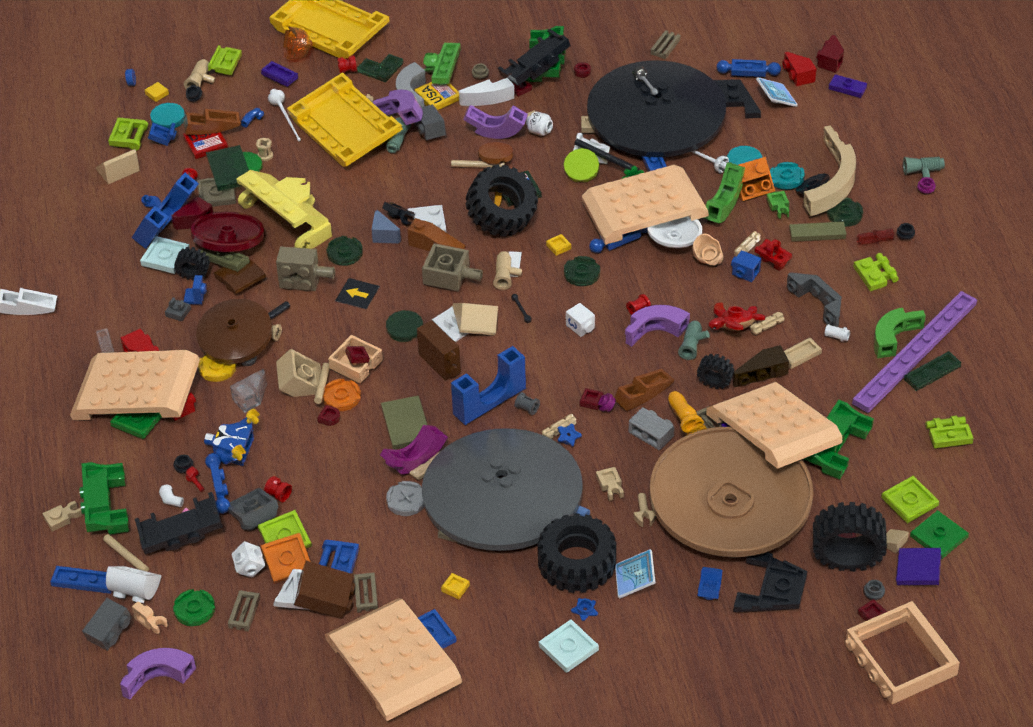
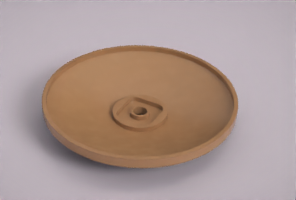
M716 427L689 434L673 443L664 451L652 471L650 501L661 525L683 544L711 555L745 557L773 550L789 541L800 531L811 511L813 485L810 473L802 459L777 469L765 460V452L735 429L732 427ZM733 499L735 502L728 503L725 500Z

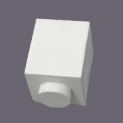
M579 303L566 311V325L582 337L595 328V315Z

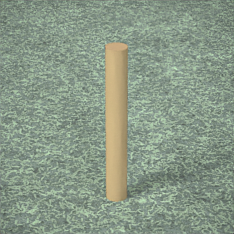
M470 160L451 161V167L492 168L493 165H499L500 167L505 165L504 161H500V164H488L483 161Z
M324 363L322 366L314 402L317 404L322 402L330 369L329 363Z
M109 534L104 536L103 540L133 566L148 572L149 567Z

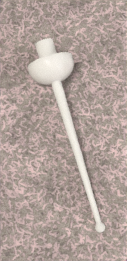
M272 89L268 96V101L272 105H279L297 140L301 141L282 105L285 99L284 92Z
M692 151L713 162L714 168L718 173H723L726 163L729 162L726 156L714 159L698 151Z

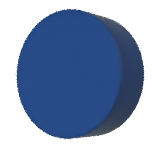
M126 69L125 78L127 85L135 86L136 75L134 69Z

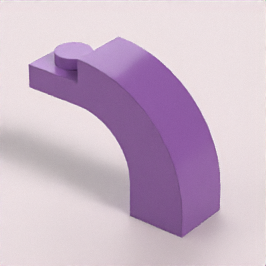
M393 90L389 92V96L373 101V104L386 115L398 112L405 125L421 121L423 110L413 93L408 90Z
M470 105L466 110L463 120L476 127L475 133L481 136L503 139L518 133L524 126L528 114L512 106L502 116H491Z
M654 305L642 308L631 315V325H628L625 330L626 344L632 347L645 333L653 330H663L679 337L687 329L690 313L668 305Z
M158 648L138 655L127 664L129 674L125 675L120 683L123 697L130 700L146 681L158 676L171 677L184 684L196 670L194 656L173 648Z

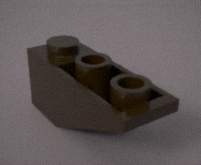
M779 345L761 350L733 373V386H744L787 375L789 359L782 346Z

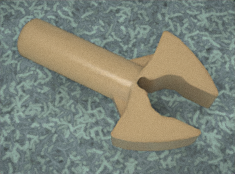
M640 493L638 495L640 511L634 512V520L643 527V518L646 516L649 519L650 526H652L656 515L654 510H648L646 495Z

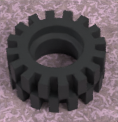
M189 247L182 248L177 255L174 268L177 270V274L181 273V277L186 276L187 280L192 278V281H194L195 275H202L204 278L210 264L209 256H206L205 252L201 253V249L195 250V247L191 249Z
M713 354L705 355L698 367L697 377H700V382L704 381L703 384L705 386L709 384V388L715 386V389H719V387L723 389L729 385L732 379L734 365L733 363L729 364V359L724 360V356L720 358L719 354H715V356Z

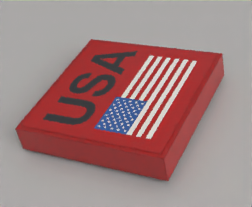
M221 132L199 135L183 134V138L195 159L228 149V144Z

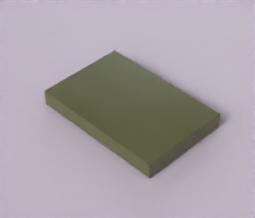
M419 395L381 403L392 448L394 450L405 448L416 438L422 426L427 425Z

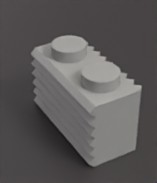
M642 407L629 420V433L645 441V443L651 444L652 447L654 446L658 450L674 437L675 426L668 419L664 420L657 416L653 410H647Z

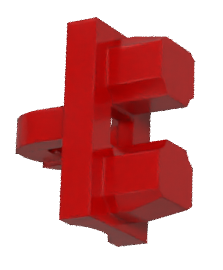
M765 239L754 250L761 258V261L772 262L774 268L778 271L782 270L786 266V262L792 258V254L781 248V242L777 239H774L772 242Z

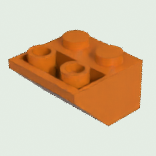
M766 157L739 164V166L745 167L741 182L743 186L739 195L741 201L775 191Z

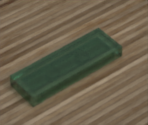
M948 351L904 376V380L915 391H918L960 368L962 362Z

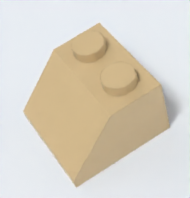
M290 349L276 361L279 390L293 397L315 395L321 374L320 363Z

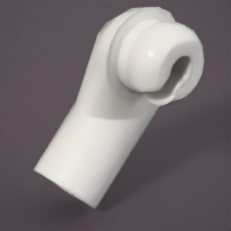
M162 485L159 494L163 503L182 507L184 498L174 496L170 485Z

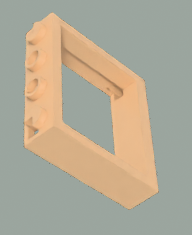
M913 601L847 629L846 647L855 654L859 665L864 666L871 681L878 685L882 696L887 698L891 704L897 703L958 674L960 662ZM907 621L941 667L895 687L861 641Z

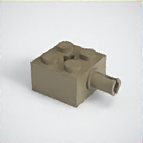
M434 243L422 267L423 284L459 291L465 278L481 281L483 270L469 268V250Z
M280 246L276 260L279 288L316 291L319 277L334 279L335 267L319 266L317 249Z

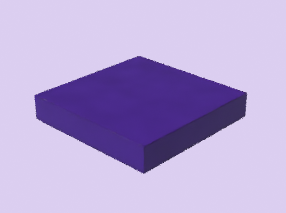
M899 548L897 585H939L941 548Z

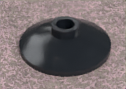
M826 173L812 176L804 180L796 188L798 194H804V191L820 187L829 181L830 176Z

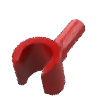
M191 466L186 470V480L193 482L199 491L203 492L205 489L196 478L199 472L195 467Z

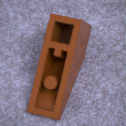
M415 218L407 229L408 244L412 247L429 252L434 243L460 249L466 248V245L431 222Z

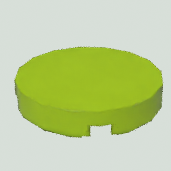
M575 149L565 158V174L574 182H589L595 178L599 171L597 156L588 149Z

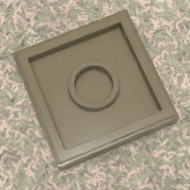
M232 175L197 180L199 183V198L210 203L212 207L236 204Z

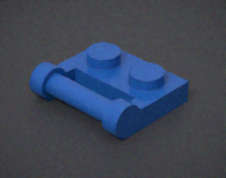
M325 540L322 545L323 552L319 564L327 566L330 554L335 550L331 568L352 574L359 552V544Z

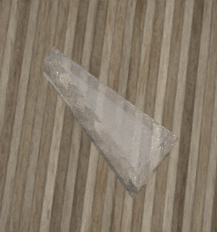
M108 329L96 331L101 352L114 353Z

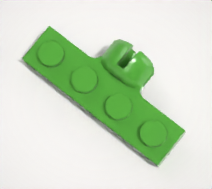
M444 43L440 54H425L423 63L426 65V69L424 70L427 73H433L431 77L432 84H449L461 50L460 43Z

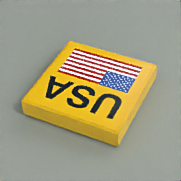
M430 82L414 89L424 99L426 106L433 104L437 110L459 101V92L450 83L439 85Z

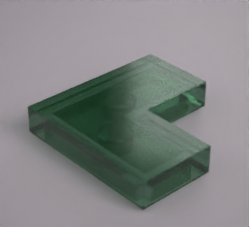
M388 54L381 63L365 58L357 67V72L386 83L403 65V58Z

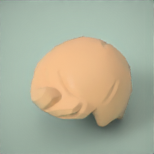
M709 234L697 236L692 247L693 256L697 261L713 266L721 264L723 253L719 241Z

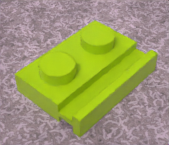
M218 45L208 64V71L213 69L218 73L232 75L242 56V50L229 47L224 49Z

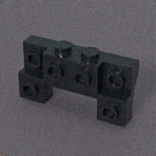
M548 29L549 37L545 40L538 37L539 43L517 59L518 63L509 59L510 66L507 69H503L501 66L498 67L500 75L503 78H508L511 82L513 81L518 86L528 78L535 80L560 61L558 55L571 46L569 39Z
M209 492V498L199 502L197 497L193 498L194 509L160 521L157 520L154 512L150 513V519L140 522L139 518H135L140 543L145 555L163 548L166 551L177 550L186 544L197 543L205 538V533L222 528L223 525L213 493Z

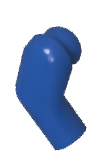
M254 108L249 111L241 120V126L248 127L254 117L261 119L264 112L260 110L261 108Z
M144 195L141 198L144 206L150 208L154 206L158 208L162 203L156 196Z

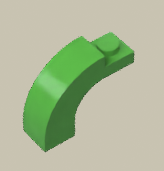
M731 162L726 163L720 187L716 195L706 203L708 216L703 217L704 219L722 223L729 216L743 186L741 182L745 167Z
M898 308L886 313L878 321L875 329L874 351L876 357L896 356L898 342L895 336L904 331L924 329L926 316L924 310L905 313L903 308Z

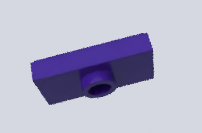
M273 61L261 69V75L286 87L298 79V73Z
M836 74L829 84L830 90L859 98L863 96L867 88V83Z

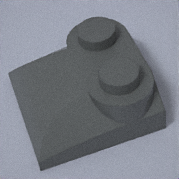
M257 488L231 501L228 512L239 521L242 529L251 531L256 529L259 524L274 519L278 513L277 509L279 506L276 499L261 488Z

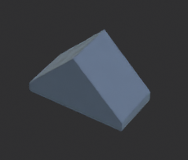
M378 210L374 213L372 224L373 243L398 244L401 242L400 228Z

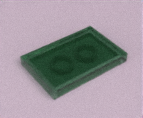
M240 145L206 152L218 191L242 186L237 183L236 178L248 172L249 169Z

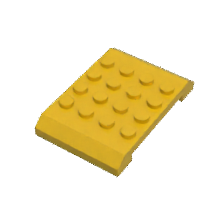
M289 0L269 17L270 23L277 31L338 58H348L389 22V16L378 11L371 14L341 0Z
M344 73L334 77L287 108L293 121L342 167L350 165L403 130L402 125L392 116L388 117L353 86L352 80Z

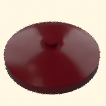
M231 211L214 212L203 215L192 223L191 238L196 244L209 250L220 252L242 251L258 245L263 240L264 226L260 220L245 213Z

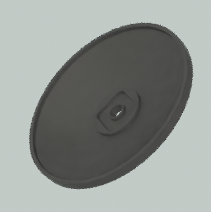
M509 428L476 432L449 444L429 464L422 483V497L426 513L432 523L443 534L470 547L496 551L521 549L538 544L540 533L543 532L546 525H551V521L556 518L561 519L563 515L574 516L576 514L583 494L580 468L573 456L562 445L535 432Z

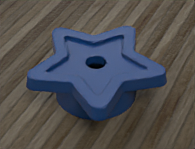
M573 423L567 427L559 426L557 428L561 434L558 442L574 446L575 439L582 437L581 433L575 431Z
M579 598L577 606L572 608L571 612L580 615L582 621H585L588 616H597L598 612L594 609L596 601Z

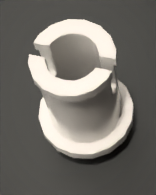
M828 324L825 329V336L837 338L844 342L848 341L850 330H847L846 327L839 328Z

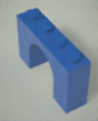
M184 173L158 208L154 206L143 218L132 238L146 249L155 237L172 220L171 215L186 205L199 183L187 173Z
M514 346L498 354V373L490 386L479 392V384L467 373L451 382L453 415L466 425L526 389L525 356Z

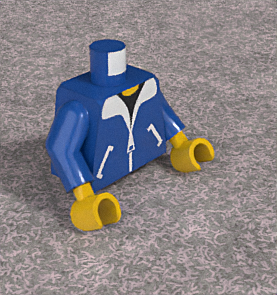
M251 409L247 412L246 418L240 422L220 425L217 434L207 433L205 435V445L213 446V452L219 455L221 462L225 465L234 463L243 466L254 440L252 423L257 424L259 422L257 417L260 414L255 409Z

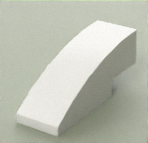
M508 78L494 83L486 80L459 90V104L461 106L491 105L514 99V85Z
M20 288L19 293L0 289V313L36 315L54 312L57 296Z

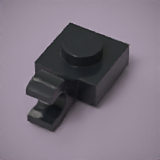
M384 202L382 209L388 211V215L395 218L400 216L403 224L411 225L412 222L407 220V216H415L414 212L407 211L408 209L394 202Z

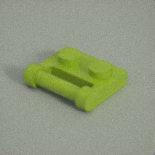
M117 118L108 140L109 146L129 147L132 150L135 149V151L139 150L141 138L149 125L148 122L139 119ZM138 128L134 139H130L133 129Z

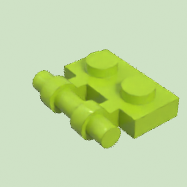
M882 253L876 254L875 258L877 261H873L871 257L855 261L853 265L870 291L886 287L887 280L889 279L892 282L899 280L897 271L889 265V260Z
M955 415L947 419L933 418L932 421L925 422L934 448L973 444L974 438L969 425L966 424L965 416L957 417Z

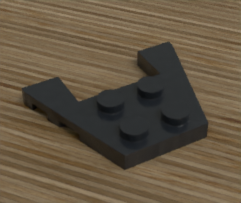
M740 79L714 80L724 94L726 107H744L745 119L761 118L760 109Z
M769 552L747 556V564L767 568L760 595L756 596L737 592L733 612L799 609L808 571L786 560L782 562L774 558L773 554Z

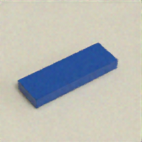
M56 566L50 581L51 586L112 593L106 586L107 572Z

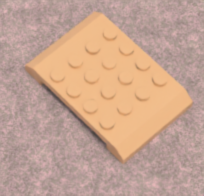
M676 165L591 187L582 195V202L605 245L623 240L622 234L687 216H689L691 221L708 216V209L685 170Z
M188 350L97 353L91 359L70 416L72 420H90L92 414L160 412L162 418L180 417L200 359L197 354Z
M777 382L706 408L707 416L717 423L724 421L765 452V460L777 469L842 443V435L837 425Z
M401 598L391 601L325 634L326 641L335 653L338 652L374 699L376 708L386 721L462 683L455 664Z

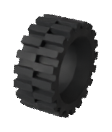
M844 502L838 503V507H834L832 504L828 506V511L822 509L820 516H815V522H813V552L816 559H820L821 564L826 565L828 563V568L834 569L839 567V571L850 569L852 572H856V568H860L862 571L867 569V565L871 568L874 567L876 561L880 563L883 560V556L886 555L885 518H882L880 511L876 512V508L871 506L867 509L866 504L863 503L856 506L855 502H849V505H844ZM843 533L861 534V536L854 538H844L837 535Z

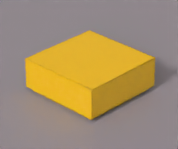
M157 82L146 88L145 94L157 102L169 95V91Z
M562 234L546 241V246L556 256L571 249V243Z
M451 573L442 585L441 592L460 599L470 586V581Z

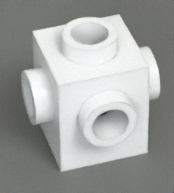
M244 541L232 553L236 572L241 575L253 578L265 566L259 546Z

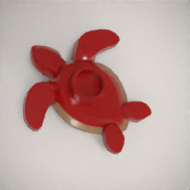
M719 302L715 304L713 309L718 318L712 319L709 322V327L714 330L724 328L729 331H739L748 328L756 321L765 320V316L756 314V306L749 307L747 311L738 306H731L726 311L723 303Z

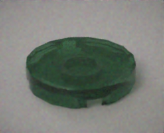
M845 198L839 204L827 210V217L831 222H844L845 227L854 226L863 218V207L859 202Z
M341 236L329 242L326 253L328 259L333 264L348 266L360 260L363 255V246L354 237L351 239L347 238V236Z
M577 256L574 257V260L566 262L564 277L572 285H592L600 277V265L593 258Z
M401 310L389 316L386 321V331L393 340L408 342L412 338H417V328L423 325V320L416 312Z

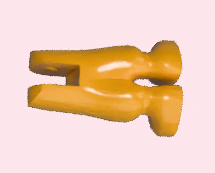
M674 391L669 394L670 406L681 422V429L687 435L707 429L703 419L697 415L696 410L687 403L681 393Z

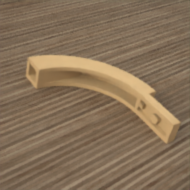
M831 125L824 127L823 141L838 162L840 168L836 175L827 183L815 189L804 191V207L810 216L825 212L839 204L850 193L855 182L856 156L851 144L845 145L843 141L841 142L838 133L833 130Z

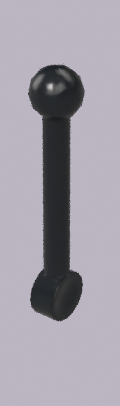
M512 294L511 299L516 302L522 312L524 322L530 323L532 318L525 312L518 300V295Z

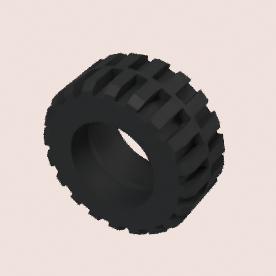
M493 165L492 168H484L473 180L466 194V209L469 210L470 218L474 219L473 222L477 226L482 227L481 230L485 232L487 230L495 236L496 234L505 237L507 234L512 236L517 232H521L534 215L538 203L536 188L532 187V181L528 180L523 172H518V169L514 167L511 169L506 165H502V167ZM499 192L506 195L513 202L515 209L508 210L498 207L490 199L488 193Z
M567 514L563 515L561 519L556 518L551 521V525L545 526L539 536L538 567L541 570V575L552 586L557 585V589L562 591L566 589L570 593L575 591L584 593L588 589L592 591L597 589L598 585H604L607 579L611 578L616 567V541L614 533L610 531L607 524H602V521L598 518L593 519L591 515L585 514V516H580V514H574V516H569ZM572 547H582L592 551L593 554L584 559H570L563 556L561 552Z

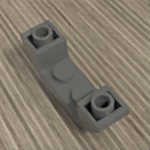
M789 273L787 276L788 290L798 298L811 292L814 297H817L825 305L823 314L825 323L838 327L842 296L817 275Z

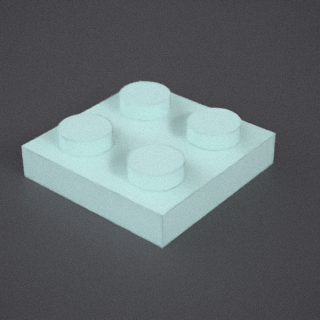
M156 236L141 258V266L175 274L174 263L177 255L182 248L189 247V244Z
M571 619L539 641V647L566 673L599 650V645Z

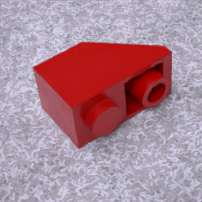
M790 52L784 53L782 66L784 70H787L790 80H793L796 86L816 81L817 69L810 58Z

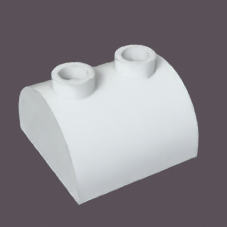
M108 566L106 586L108 590L114 591L113 596L125 598L126 595L133 596L132 601L144 603L145 599L150 600L155 595L161 575L126 566Z

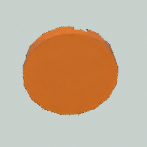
M336 379L326 384L322 399L325 405L335 407L339 411H347L357 406L360 402L361 391L359 386L352 380L349 382L345 381V379Z

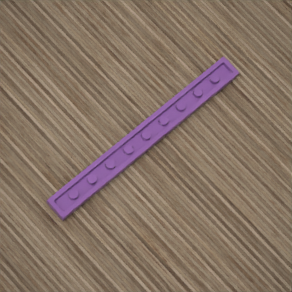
M961 291L853 398L852 404L869 413L976 306L977 299Z

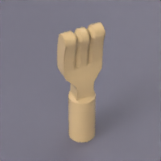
M437 454L426 463L410 471V475L418 480L422 479L429 464Z

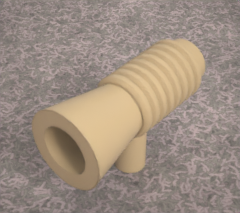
M202 59L197 62L191 75L184 81L186 90L191 85L200 87L203 80L214 83L215 77L207 75L209 64L207 60Z
M502 251L497 256L496 275L493 285L497 289L506 290L512 285L510 274L521 276L522 269L511 267L510 254Z

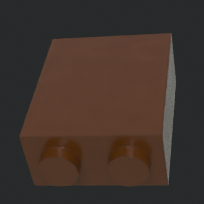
M433 320L418 327L419 355L445 381L461 372L459 345Z
M306 561L301 571L294 605L342 619L345 611L349 612L352 600L349 599V595H353L355 583H352L354 574Z

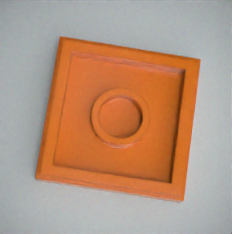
M300 533L261 545V550L274 584L288 580L293 569L302 570L305 562L310 561Z

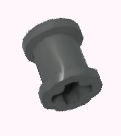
M521 392L517 396L514 406L528 411L530 415H534L539 409L540 400L537 398L532 399Z

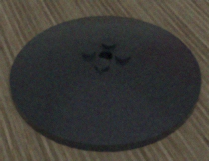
M640 61L616 68L597 81L588 97L587 116L595 133L603 141L616 149L644 157H671L692 152L710 142L719 133L726 117V100L722 90L714 80L691 66L671 61ZM640 73H644L646 75L645 78L653 88L658 90L657 95H652L646 83L638 78Z

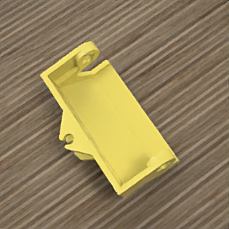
M253 170L236 178L237 183L246 188L238 198V203L243 208H250L255 201L260 199L291 223L294 228L304 222L312 226L309 231L296 240L295 248L313 249L332 237L331 223L328 222L325 216L313 208L315 198L312 194L310 195V182H307L306 185H301L306 182L305 178L286 177L278 181L270 174Z

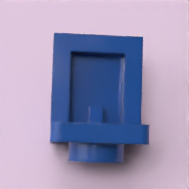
M172 122L169 128L152 123L148 139L168 146L170 140H174L177 132L174 130L175 123Z
M195 275L193 287L186 289L185 303H203L204 294L207 292V285L203 283L202 275Z
M702 567L698 596L708 600L719 598L722 569Z

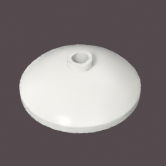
M689 216L647 227L649 236L662 246L684 248L693 245L697 236L702 234V225L697 219L691 221Z

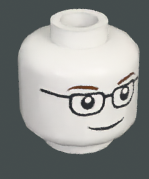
M536 111L527 117L526 125L530 133L545 136L551 132L553 121L548 114Z

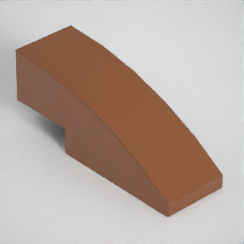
M204 109L203 114L186 112L183 124L185 134L199 135L230 130L240 126L241 122L239 112Z
M663 369L636 376L631 384L618 387L615 395L616 402L626 411L636 408L674 383V379Z

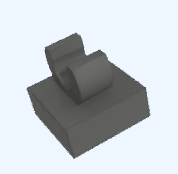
M173 297L169 302L165 315L168 318L183 321L191 310V306L183 300L178 301Z

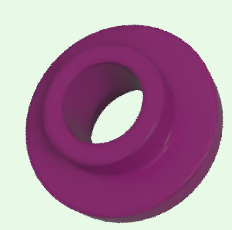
M929 177L922 178L917 185L918 190L925 194L932 193L936 187L934 180Z
M607 393L600 398L598 405H600L599 409L601 411L609 412L613 408L616 399L612 394Z

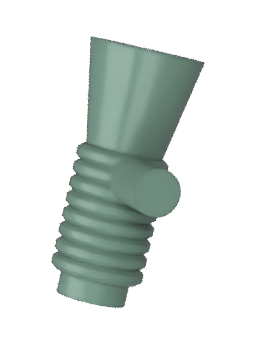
M401 117L396 118V120L402 125L403 130L389 138L386 144L387 151L390 153L399 151L405 134L411 128V124L405 125Z
M940 157L903 158V171L905 175L921 171L923 178H930L929 171H940L945 167L944 158Z
M691 321L687 325L683 343L678 350V354L683 359L692 360L696 358L699 340L710 337L708 330L701 332L700 322Z

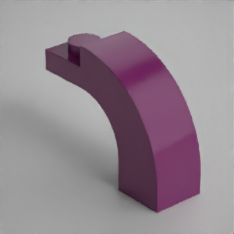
M423 425L416 438L408 446L399 450L383 449L380 456L386 460L385 463L388 466L395 468L400 474H408L437 454L448 437L436 426Z

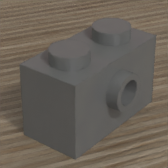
M434 105L421 107L423 110L422 119L413 123L418 128L419 134L423 135L426 140L446 135L444 119Z
M106 598L82 632L88 641L108 651L117 642L118 636L123 629L128 627L132 617L126 607Z

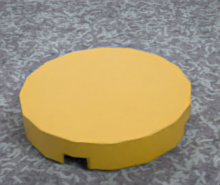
M205 355L203 358H200L198 370L200 376L205 380L220 382L234 374L236 364L218 363Z

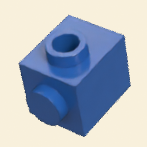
M741 250L732 259V275L753 282L760 272L761 258Z

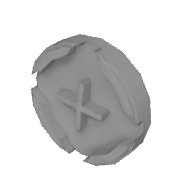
M402 481L398 485L390 487L386 495L389 510L400 516H411L420 512L424 508L421 485L412 481Z

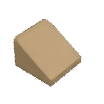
M890 529L886 533L887 549L897 553L899 548H902L908 541L909 532Z

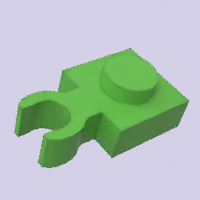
M785 192L768 193L766 199L771 210H777V217L781 219V213H785L789 217V200Z

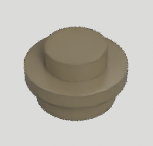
M482 63L474 65L472 69V75L478 79H483L489 74L487 66Z

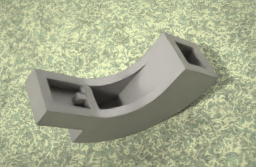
M413 62L398 74L396 90L402 89L412 92L420 106L424 107V99L414 89L426 84L425 70L416 62Z

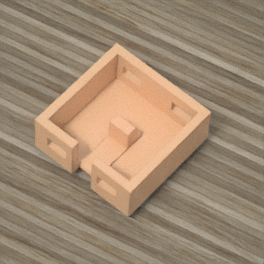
M350 335L328 358L329 367L361 384L369 375V370L375 369L382 362V349ZM346 346H364L370 357L369 363H350L345 353Z

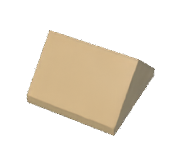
M135 149L96 167L99 174L108 184L140 171Z
M453 303L452 306L459 332L495 336L498 306Z

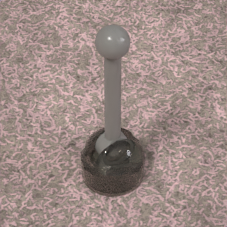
M637 66L632 72L633 77L637 81H644L650 88L651 94L657 95L658 90L653 88L646 79V69L643 66Z

